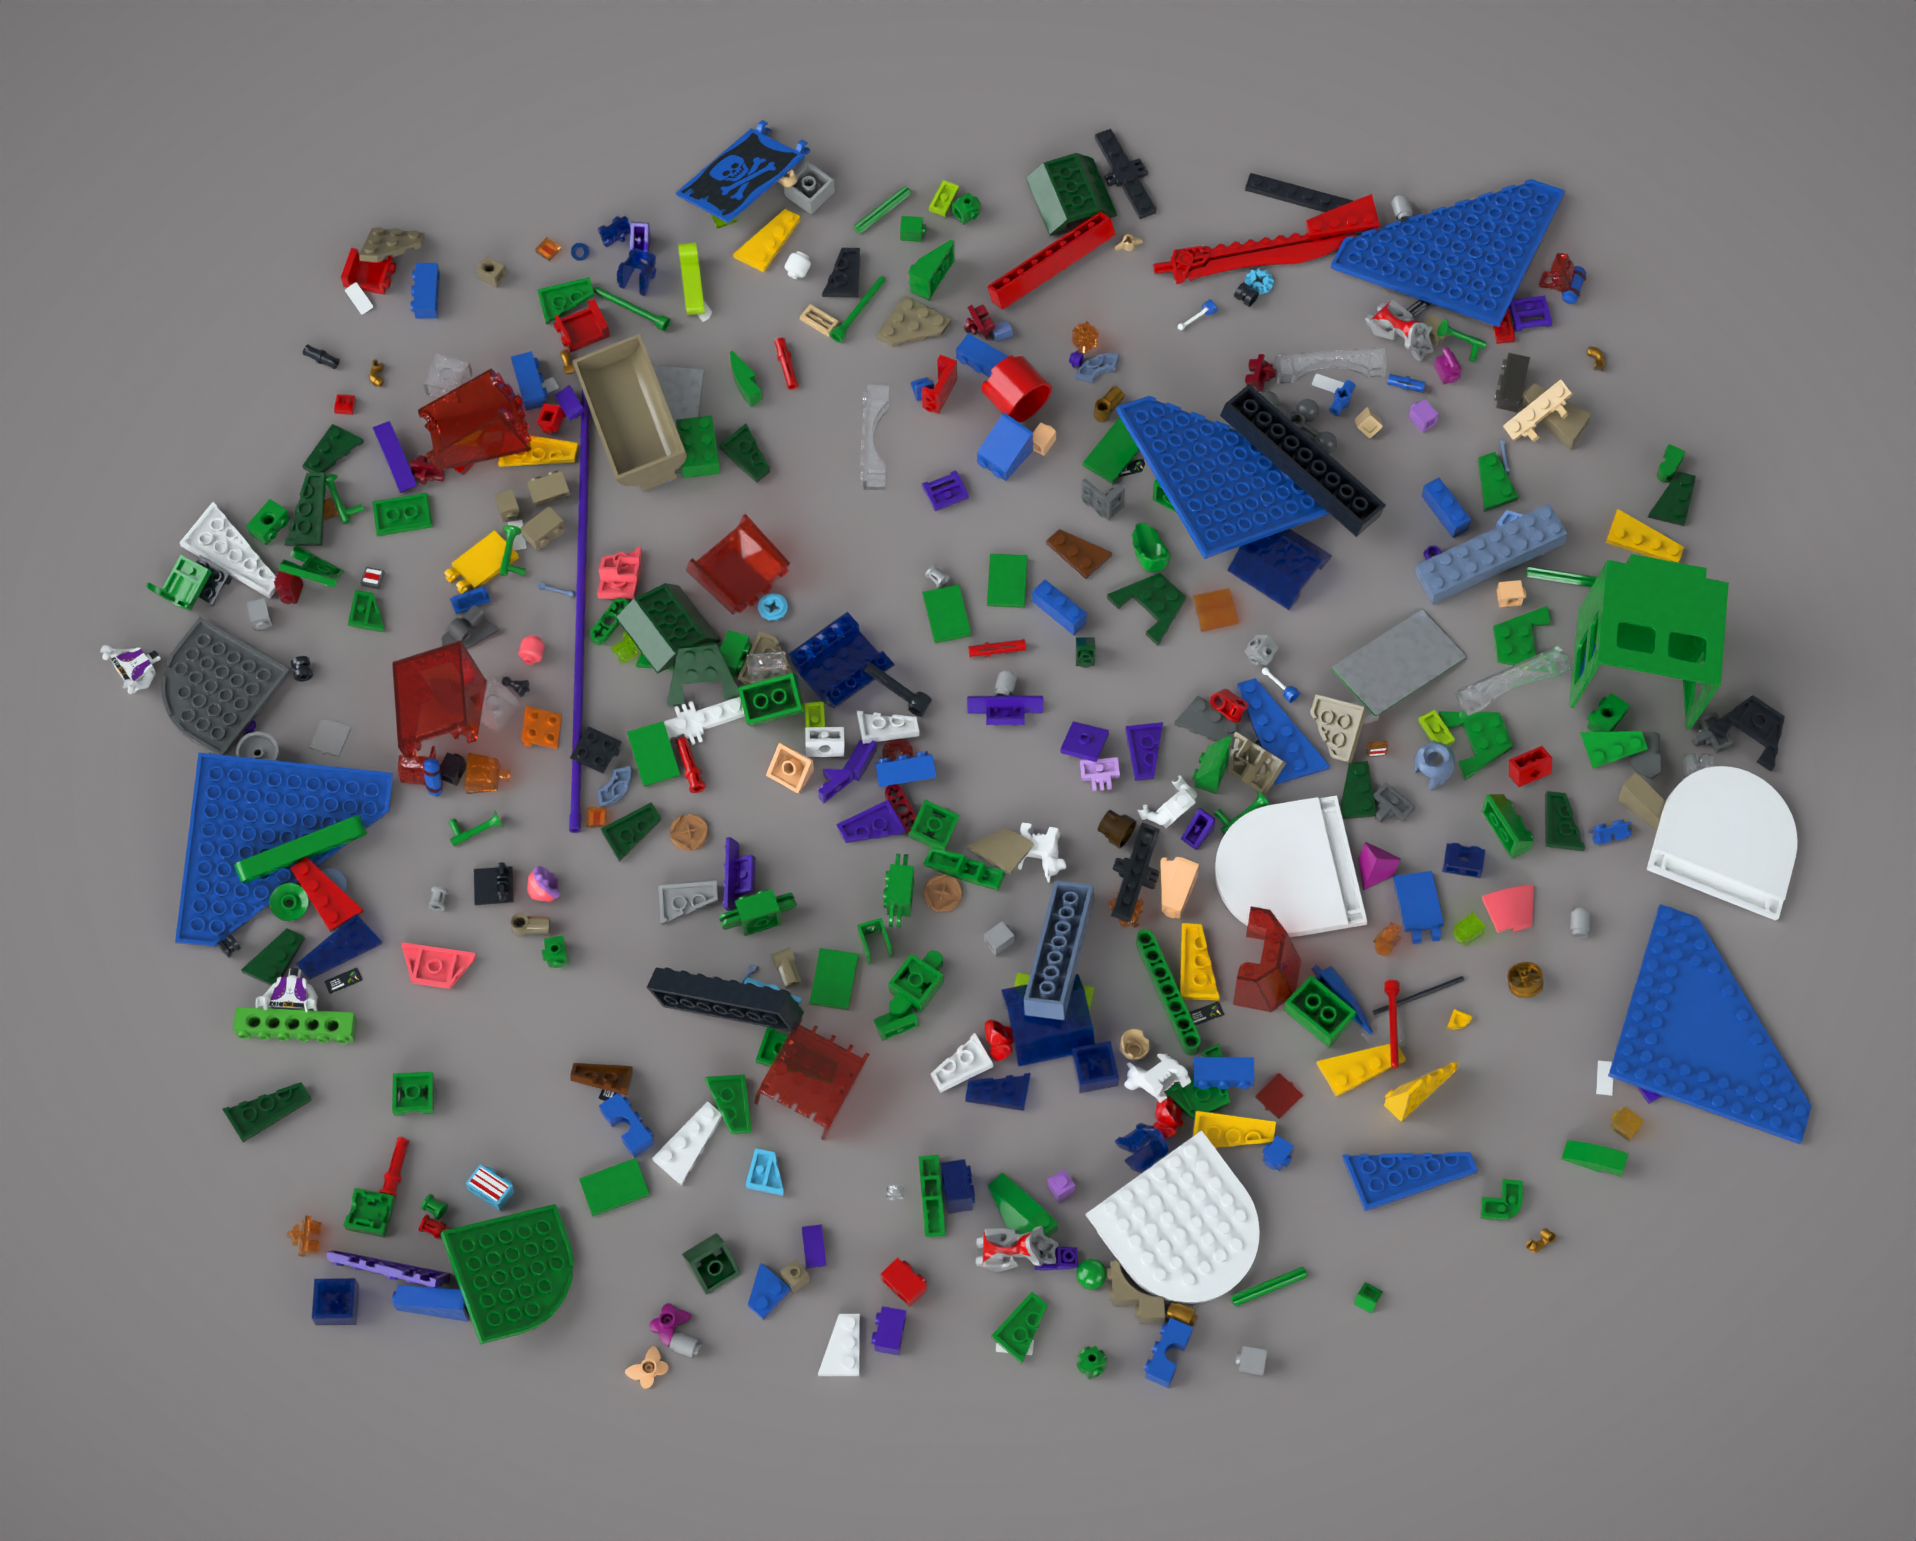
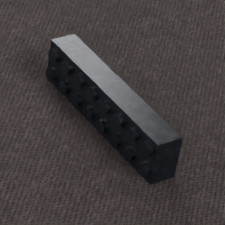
M656 967L646 987L665 1008L788 1032H796L804 1014L799 1003L785 989L774 990L768 986L758 987L752 983L742 984L736 980L727 981L716 976L711 978L700 973L695 975L684 970L679 972L668 967L664 969Z

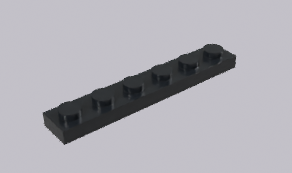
M1250 173L1245 187V191L1321 212H1328L1353 202V200Z

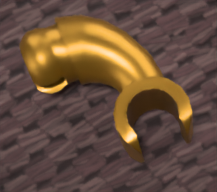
M1590 346L1587 355L1596 358L1593 370H1595L1596 366H1601L1603 372L1605 368L1604 355L1599 348Z
M562 350L560 357L564 363V373L566 375L574 373V367L570 360L571 354L568 350Z
M374 359L372 361L373 367L369 373V380L374 386L381 387L384 381L383 378L377 375V372H382L384 365L381 362L379 366H376L378 361Z
M1543 1229L1540 1233L1542 1239L1539 1241L1529 1240L1526 1243V1248L1530 1252H1539L1548 1243H1553L1556 1240V1235L1548 1229Z

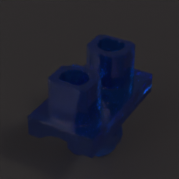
M617 216L612 220L611 225H602L598 228L601 240L606 248L618 240L621 243L626 241L625 236L630 233L629 220L626 216L622 218Z

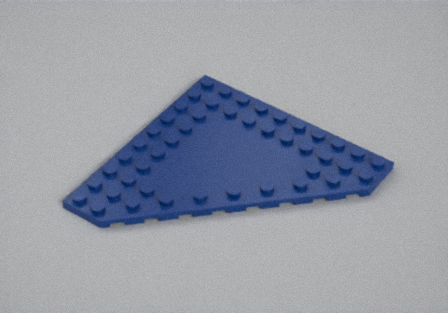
M1530 179L1525 181L1524 184L1518 186L1514 184L1502 188V191L1496 193L1489 192L1479 195L1474 200L1467 199L1457 202L1454 206L1448 208L1444 206L1432 210V213L1426 215L1419 214L1409 217L1404 222L1399 223L1397 221L1387 224L1384 228L1378 230L1374 228L1362 232L1361 235L1354 237V239L1352 236L1346 237L1331 263V269L1500 327L1565 195V190Z
M1152 396L1120 405L1116 409L1204 559L1330 514L1238 431L1231 429L1227 424L1219 421L1212 422L1205 419L1203 415L1192 411L1188 413L1180 410L1181 407L1168 402L1164 404L1156 401V398Z
M198 752L175 943L216 947L218 941L226 939V935L234 933L269 905L272 892L278 886L285 883L297 884L299 882L290 868L293 865H290L250 882L241 883L234 864L354 816L360 815L367 829L389 812L393 773ZM348 843L308 859L318 867Z
M1660 904L1608 1076L1801 1144L1812 1106L1698 917Z

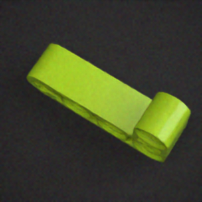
M696 242L678 244L687 315L705 313Z

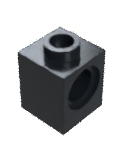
M447 752L440 765L442 781L455 786L458 785L467 768L465 759L461 755Z

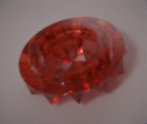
M904 739L889 740L883 747V758L890 757V760H895L894 753H896L898 747L900 755L909 754V757H912V746Z

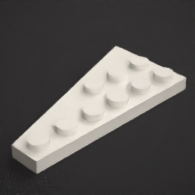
M212 502L179 542L180 546L198 557L202 555L230 572L232 577L271 598L276 591L273 582L276 576L263 563L257 553L253 551L237 529L228 521L227 517L218 509L217 505Z

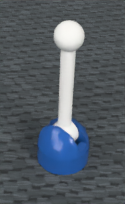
M1211 299L1206 301L1202 306V311L1185 323H1180L1178 329L1184 330L1185 326L1203 314L1212 315L1216 313L1218 309Z
M1267 667L1262 669L1264 675H1268L1284 690V698L1289 703L1294 702L1299 697L1300 691L1293 686L1286 687L1269 672Z

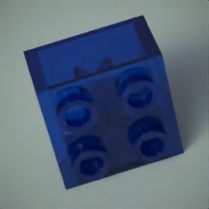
M1111 1041L1072 1048L1071 1058L1079 1093L1119 1085V1075Z
M965 1159L941 1163L948 1214L972 1210V1203L976 1202L970 1165L966 1166Z
M355 1278L314 1279L312 1320L315 1325H357L359 1284Z

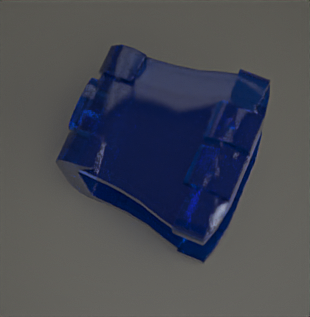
M631 249L627 260L624 263L621 262L618 266L617 283H619V287L625 289L635 268L641 270L639 274L640 295L645 296L651 279L656 277V256L640 249ZM641 259L647 261V264L643 263Z
M1143 1123L1137 1124L1136 1129L1126 1136L1118 1137L1115 1140L1119 1148L1134 1153L1124 1161L1132 1170L1141 1174L1149 1169L1158 1158L1164 1157L1168 1153V1145L1162 1133L1155 1127L1147 1126Z

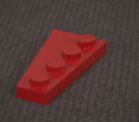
M1372 194L1306 220L1309 239L1374 228L1378 229L1380 227Z
M307 857L290 867L330 932L364 912L361 907Z

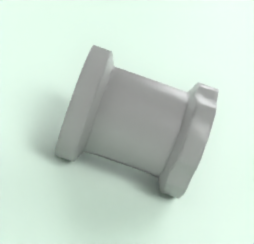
M936 564L932 565L925 573V577L936 583L937 588H943L950 579V576L940 571Z
M434 886L431 888L432 897L431 902L428 903V908L435 911H444L445 897L449 891L446 888Z

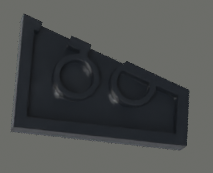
M860 248L841 249L833 272L828 278L826 288L822 292V297H858Z

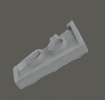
M717 881L658 885L661 925L718 902Z

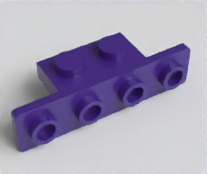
M968 696L967 713H986V725H1025V713H1043V696Z
M726 837V858L724 863L725 896L723 905L727 911H732L736 909L735 901L738 900V896L755 893L756 857L752 854L739 857V842L731 837Z

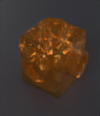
M1088 321L1078 324L1072 330V343L1084 354L1097 346V329L1091 326Z

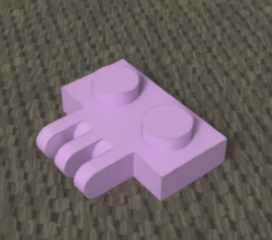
M1118 757L1098 759L1097 762L1081 760V781L1091 780L1092 791L1097 790L1096 784H1099L1100 791L1104 790V783H1107L1108 790H1112L1111 779L1120 778Z

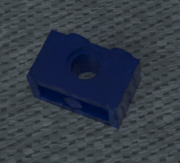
M1447 843L1442 872L1481 878L1485 849H1481L1478 846L1467 847L1459 843ZM1460 857H1466L1468 861H1462Z

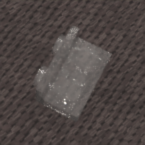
M785 651L747 654L750 683L787 675Z

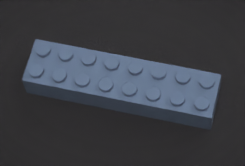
M1547 504L1417 564L1415 576L1433 605L1565 544L1567 532L1551 505Z
M1063 881L1054 882L1024 997L1025 1015L1065 1019L1094 904L1093 885Z

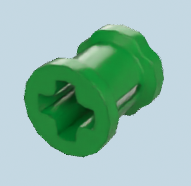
M429 1194L421 1205L423 1211H429L435 1215L437 1220L442 1218L448 1208V1204L441 1203L432 1194Z

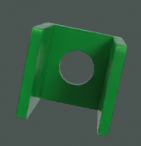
M882 918L857 925L858 936L868 964L871 963L864 935L881 931L889 958L892 957V947Z

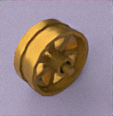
M1520 962L1508 970V987L1513 995L1519 998H1530L1538 995L1543 990V973L1538 965L1532 962Z

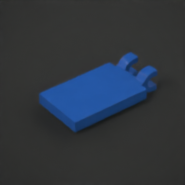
M1432 871L1393 876L1404 931L1411 932L1413 944L1421 943V930L1430 929L1432 942L1440 941V936L1442 935L1440 927H1443L1444 922Z

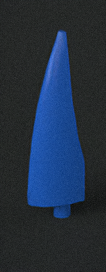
M1315 965L1311 970L1317 976L1316 979L1357 1012L1355 1021L1371 1035L1373 1031L1360 1004L1341 976L1332 966L1321 970L1318 965Z

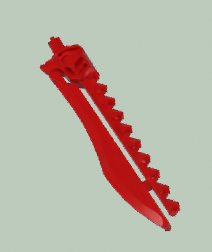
M1308 232L1303 236L1293 233L1289 238L1278 235L1274 240L1264 237L1259 242H1255L1249 239L1245 244L1234 241L1227 247L1225 244L1219 243L1213 249L1209 246L1175 249L1170 261L1153 264V271L1155 274L1172 272L1178 285L1185 282L1186 278L1193 281L1200 277L1245 267L1300 264L1338 250L1346 237L1352 236L1354 239L1355 236L1354 234H1339L1309 239Z

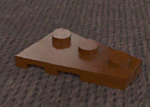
M1061 529L1046 540V544L1085 579L1112 557V552Z
M573 1063L570 1076L573 1082L628 1095L633 1066Z

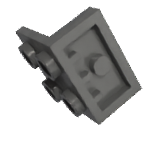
M1083 479L1082 501L1087 506L1094 508L1100 517H1105L1109 521L1124 507L1125 488L1118 484L1105 495L1087 479Z

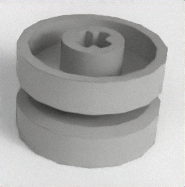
M256 731L248 733L237 744V757L281 761L277 742L271 735L265 732Z

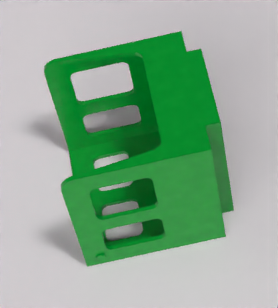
M1631 554L1626 563L1607 560L1578 610L1569 707L1574 708L1600 665L1682 679L1685 729L1690 730L1721 686L1729 582L1706 578L1707 568L1635 554ZM1593 645H1596L1594 654H1593V656H1592V653H1593ZM1585 651H1586L1584 671H1583L1582 675H1581L1580 678H1579L1580 671H1581V667H1582V663H1583V659H1584V655H1585ZM1696 682L1702 683L1701 693L1694 702Z

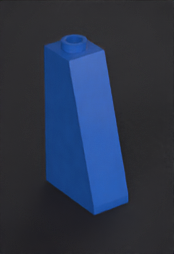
M398 1285L397 1291L393 1292L392 1303H394L393 1305L397 1311L469 1321L470 1315L459 1289Z

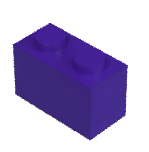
M882 1306L881 1313L877 1312L875 1324L878 1325L877 1332H873L871 1340L875 1351L899 1355L907 1317L906 1310Z

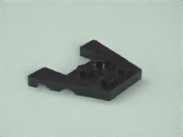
M1752 695L1717 722H1714L1708 730L1723 739L1731 726H1735L1765 746L1764 751L1756 762L1772 771L1775 767V758L1778 753V743L1781 738L1785 716Z

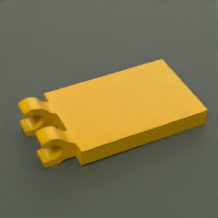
M494 530L451 563L453 568H449L444 572L445 578L452 583L461 575L465 580H461L456 584L457 590L461 594L466 593L472 587L473 589L480 588V586H483L500 572L506 541ZM513 548L510 564L519 558L518 553Z

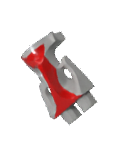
M1391 300L1388 304L1381 303L1377 307L1378 313L1376 315L1369 314L1365 318L1367 326L1371 327L1373 334L1391 340H1394L1397 334L1405 339V348L1411 351L1414 358L1420 362L1427 353L1432 354L1434 352L1429 336L1433 327L1414 320L1413 315L1394 300Z
M1038 1226L1032 1232L1018 1234V1231L1015 1229H985L984 1235L977 1238L976 1245L979 1249L983 1250V1255L976 1257V1266L992 1272H1000L1019 1267L1017 1258L1020 1257L1028 1258L1036 1266H1042L1043 1263L1054 1264L1056 1263L1055 1249L1058 1247V1242L1045 1236L1042 1226Z

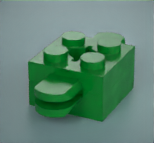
M896 853L895 864H890V870L886 871L885 874L886 889L883 891L884 908H887V915H889V927H893L894 916H897L896 926L901 928L902 916L911 917L914 866L908 865V854H904L903 865H900L901 854Z
M773 889L761 890L752 896H742L735 901V910L722 913L719 916V920L722 922L721 926L724 930L741 925L744 936L782 925L780 913L794 909L797 906L794 900L795 897L793 893H786L775 897Z
M931 950L923 960L911 953L888 983L889 992L894 995L889 1003V1011L892 1016L901 1018L910 1007L921 1013L944 984V977L939 972V969L943 966V957L940 952Z

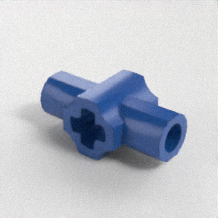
M1346 380L1342 388L1336 389L1334 401L1329 409L1331 414L1339 416L1344 408L1349 407L1352 392L1356 387L1355 383Z

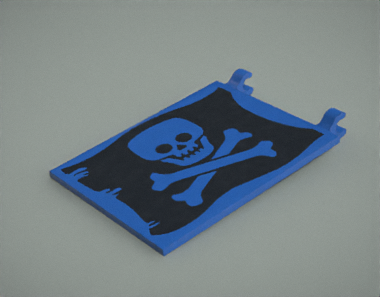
M761 120L756 130L751 128L677 191L676 195L717 218L730 223L805 158L804 155H807L811 150L805 147L808 143L804 140H800L794 150L766 136L771 132V129L765 127L768 122Z

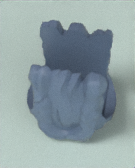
M1432 740L1417 751L1414 759L1415 773L1421 771L1424 775L1431 778L1428 788L1430 790L1435 789L1438 784L1443 785L1447 778H1450L1453 774L1455 764L1454 753L1448 745ZM1439 754L1442 755L1443 762L1441 765L1434 766L1430 764Z

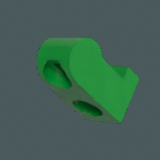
M1668 444L1663 456L1666 460L1658 468V480L1661 482L1672 480L1686 451Z

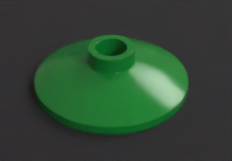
M285 883L278 886L272 892L269 905L272 913L282 921H295L301 918L307 911L309 898L301 886L294 883ZM293 901L294 904L293 906L288 907L287 902Z

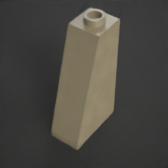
M1533 383L1530 389L1526 388L1522 394V398H1524L1522 406L1526 408L1547 390ZM1565 401L1567 404L1564 407L1570 415L1563 419L1557 411L1551 412L1540 423L1571 450L1588 425L1591 413Z
M1635 772L1623 785L1618 802L1657 831L1666 801Z

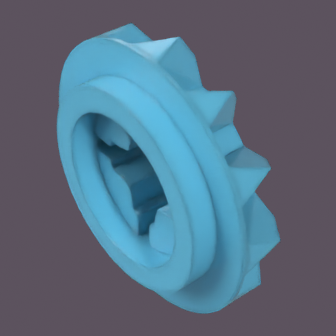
M1258 268L1257 270H1251L1246 275L1245 283L1249 285L1250 289H1255L1261 295L1272 289L1274 280L1272 274H1269L1267 270L1264 271ZM1256 277L1260 280L1263 279L1262 283L1256 282Z
M776 593L763 596L758 603V612L762 618L768 621H777L781 617L784 618L788 609L786 599ZM775 602L777 609H774L772 613H770L769 607H772V605H774Z

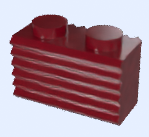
M277 571L275 581L273 582L280 601L285 604H297L304 585L301 577Z

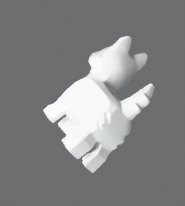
M1022 823L1021 835L1034 843L1033 848L1025 858L1042 859L1045 877L1050 883L1051 876L1057 875L1060 870L1066 869V861L1058 856L1059 829L1049 827L1046 835L1043 833L1042 835L1039 833L1035 835L1033 834L1034 829H1031L1032 824ZM1025 858L1017 866L1019 870L1022 869Z
M1157 1054V1057L1162 1062L1149 1071L1127 1063L1130 1069L1124 1086L1130 1090L1143 1088L1156 1097L1159 1103L1167 1099L1164 1091L1168 1090L1174 1082H1180L1182 1087L1191 1083L1187 1070L1182 1065H1179L1177 1060L1171 1059L1168 1054Z

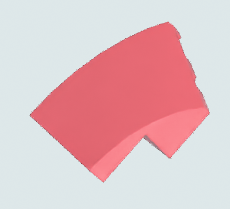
M636 547V551L626 554L622 551L615 555L602 557L599 566L601 581L597 592L598 598L634 599L636 597L641 569L642 547Z
M1533 885L1512 887L1482 897L1497 933L1512 928L1513 932H1517L1532 926Z

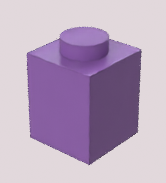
M1424 399L1421 402H1415L1410 407L1409 419L1423 433L1437 424L1439 414Z
M1065 1169L1047 1179V1188L1058 1203L1075 1193V1184Z

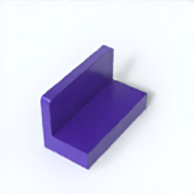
M859 740L842 769L851 770L854 780L860 781L877 752L876 741L872 740L870 744H863L862 740Z

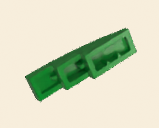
M930 848L924 861V866L997 891H999L1006 875L1004 870L986 867L985 863L967 859L965 855Z
M918 1156L925 1237L945 1236L939 1156Z

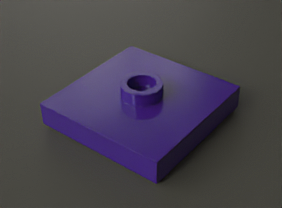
M1073 721L1060 752L1097 762L1109 736V730Z

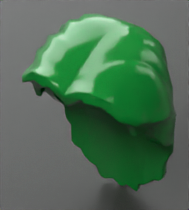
M1146 522L1136 524L1131 536L1139 563L1146 572L1164 570L1169 564L1171 553H1169L1155 529L1148 526Z

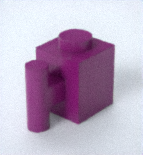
M1447 347L1442 350L1444 355L1436 357L1434 366L1443 384L1456 382L1460 379L1462 371L1454 353Z

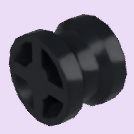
M230 933L226 935V939L217 942L219 948L228 958L232 956L234 951L241 949Z

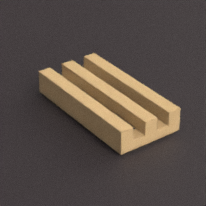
M811 304L800 315L801 321L830 337L831 331L840 325L838 320ZM823 319L830 322L832 325L826 323L825 321H823Z

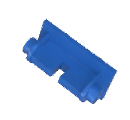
M480 586V588L457 596L454 595L450 598L455 614L467 611L473 605L478 607L491 602L486 586Z
M1624 819L1613 821V825L1606 827V823L1594 826L1595 830H1591L1589 833L1594 832L1595 836L1592 837L1594 844L1597 843L1598 845L1611 842L1610 834H1613L1615 841L1629 838L1632 835L1631 828H1627V825L1631 824V822H1625Z

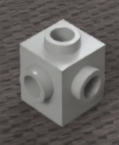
M1255 635L1249 642L1245 653L1253 664L1267 665L1273 659V655L1279 647L1269 635Z

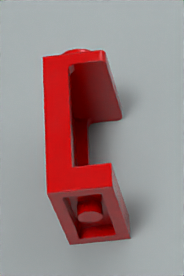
M351 248L341 275L343 287L348 288L356 282L362 291L385 295L387 288L389 289L391 285V275L396 271V263H394L393 257L390 255L387 260L384 259L380 262L360 261L358 249Z
M595 299L588 301L589 308L562 319H560L559 315H555L556 322L553 323L557 333H561L562 344L564 347H568L570 353L610 337L609 327Z
M941 354L937 359L939 379L934 389L925 386L922 388V407L928 412L938 414L957 381V361Z

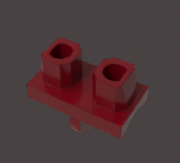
M984 304L976 308L973 305L968 306L967 308L973 320L971 318L966 319L965 331L976 335L978 333L977 329H979L985 339L990 338L989 332L995 329L996 326L991 318L982 322L981 319L989 315Z
M1259 354L1258 359L1249 360V370L1255 371V373L1247 374L1245 377L1246 384L1256 387L1258 392H1263L1265 381L1269 382L1277 374L1273 365L1265 361L1264 354Z
M419 455L416 460H411V472L415 478L420 479L422 485H426L427 481H444L445 465L443 460L436 459L431 464L428 463V458Z

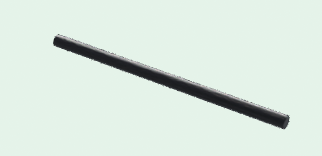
M1461 976L1397 1001V1006L1464 981V978ZM1389 1005L1373 1010L1372 1012L1374 1015H1376L1384 1011L1389 1010Z

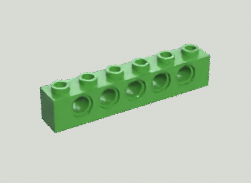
M236 1007L233 1030L236 1036L242 1039L258 1037L262 1040L277 1038L282 1041L297 1039L302 1042L317 1040L322 1043L336 1041L346 1044L354 1042L357 1019L353 1012L311 1010L305 1012V1010L269 1008L264 1010L263 1008ZM254 1022H260L258 1026L251 1027ZM274 1023H280L278 1027L271 1028ZM293 1024H299L297 1028L291 1029ZM313 1025H319L317 1029L310 1030ZM332 1026H338L336 1030L330 1031Z

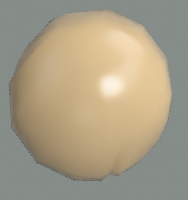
M1129 1029L1121 1037L1120 1051L1128 1060L1139 1061L1145 1058L1149 1052V1039L1144 1037L1142 1030Z

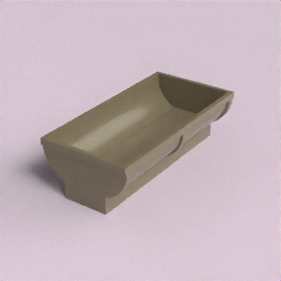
M641 334L572 360L617 482L625 486L640 485L642 490L646 491L676 479L675 471L683 465L687 454Z

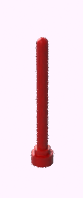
M1387 980L1384 982V991L1389 997L1391 1067L1396 1069L1399 1066L1396 996L1400 992V982L1397 980Z

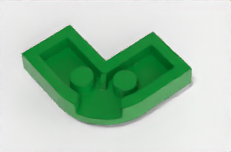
M1502 1179L1501 1198H1481L1480 1219L1508 1220L1516 1216L1522 1205L1523 1181Z

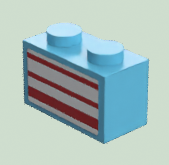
M480 1164L466 1182V1186L470 1192L501 1211L515 1192L512 1186L513 1183L506 1177L500 1178L497 1176V1172L491 1167L487 1166L485 1168Z

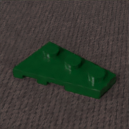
M746 423L719 445V449L756 483L770 473V468Z

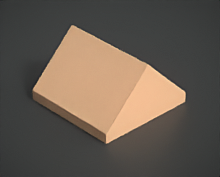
M780 742L766 776L792 791L800 793L814 773L813 760Z

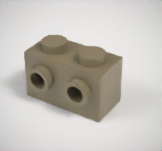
M558 470L549 472L548 476L542 478L537 476L530 479V482H527L535 507L571 496L562 471L558 472Z
M550 506L521 527L523 538L536 551L546 547L549 541L560 536L565 530L563 519Z

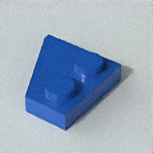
M761 1263L755 1278L748 1307L764 1320L791 1291V1288Z

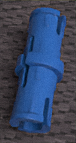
M1390 373L1387 385L1401 387L1405 391L1409 389L1423 393L1426 382L1411 379L1410 376L1402 377ZM1398 381H1403V382H1406V383H1411V384H1414V386H1413V385H1409V384H1405V383H1401V382H1398Z

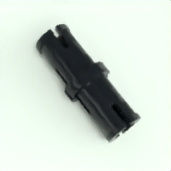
M309 344L303 349V355L316 360L318 364L323 363L332 369H336L339 365L340 359L327 354L323 349L318 350Z

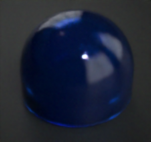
M576 243L571 248V255L577 261L585 260L590 254L589 247L585 243ZM580 247L584 249L582 257L576 255V250Z

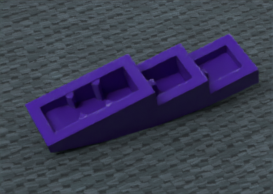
M390 421L372 427L399 492L402 493L417 487Z

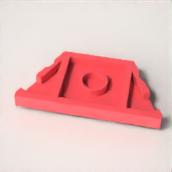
M404 942L401 944L412 984L451 989L477 957L476 953Z

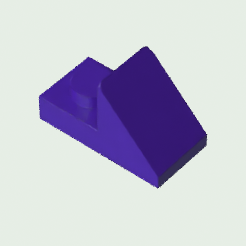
M823 769L824 777L829 782H825L820 786L818 790L819 799L825 803L853 781L851 770Z

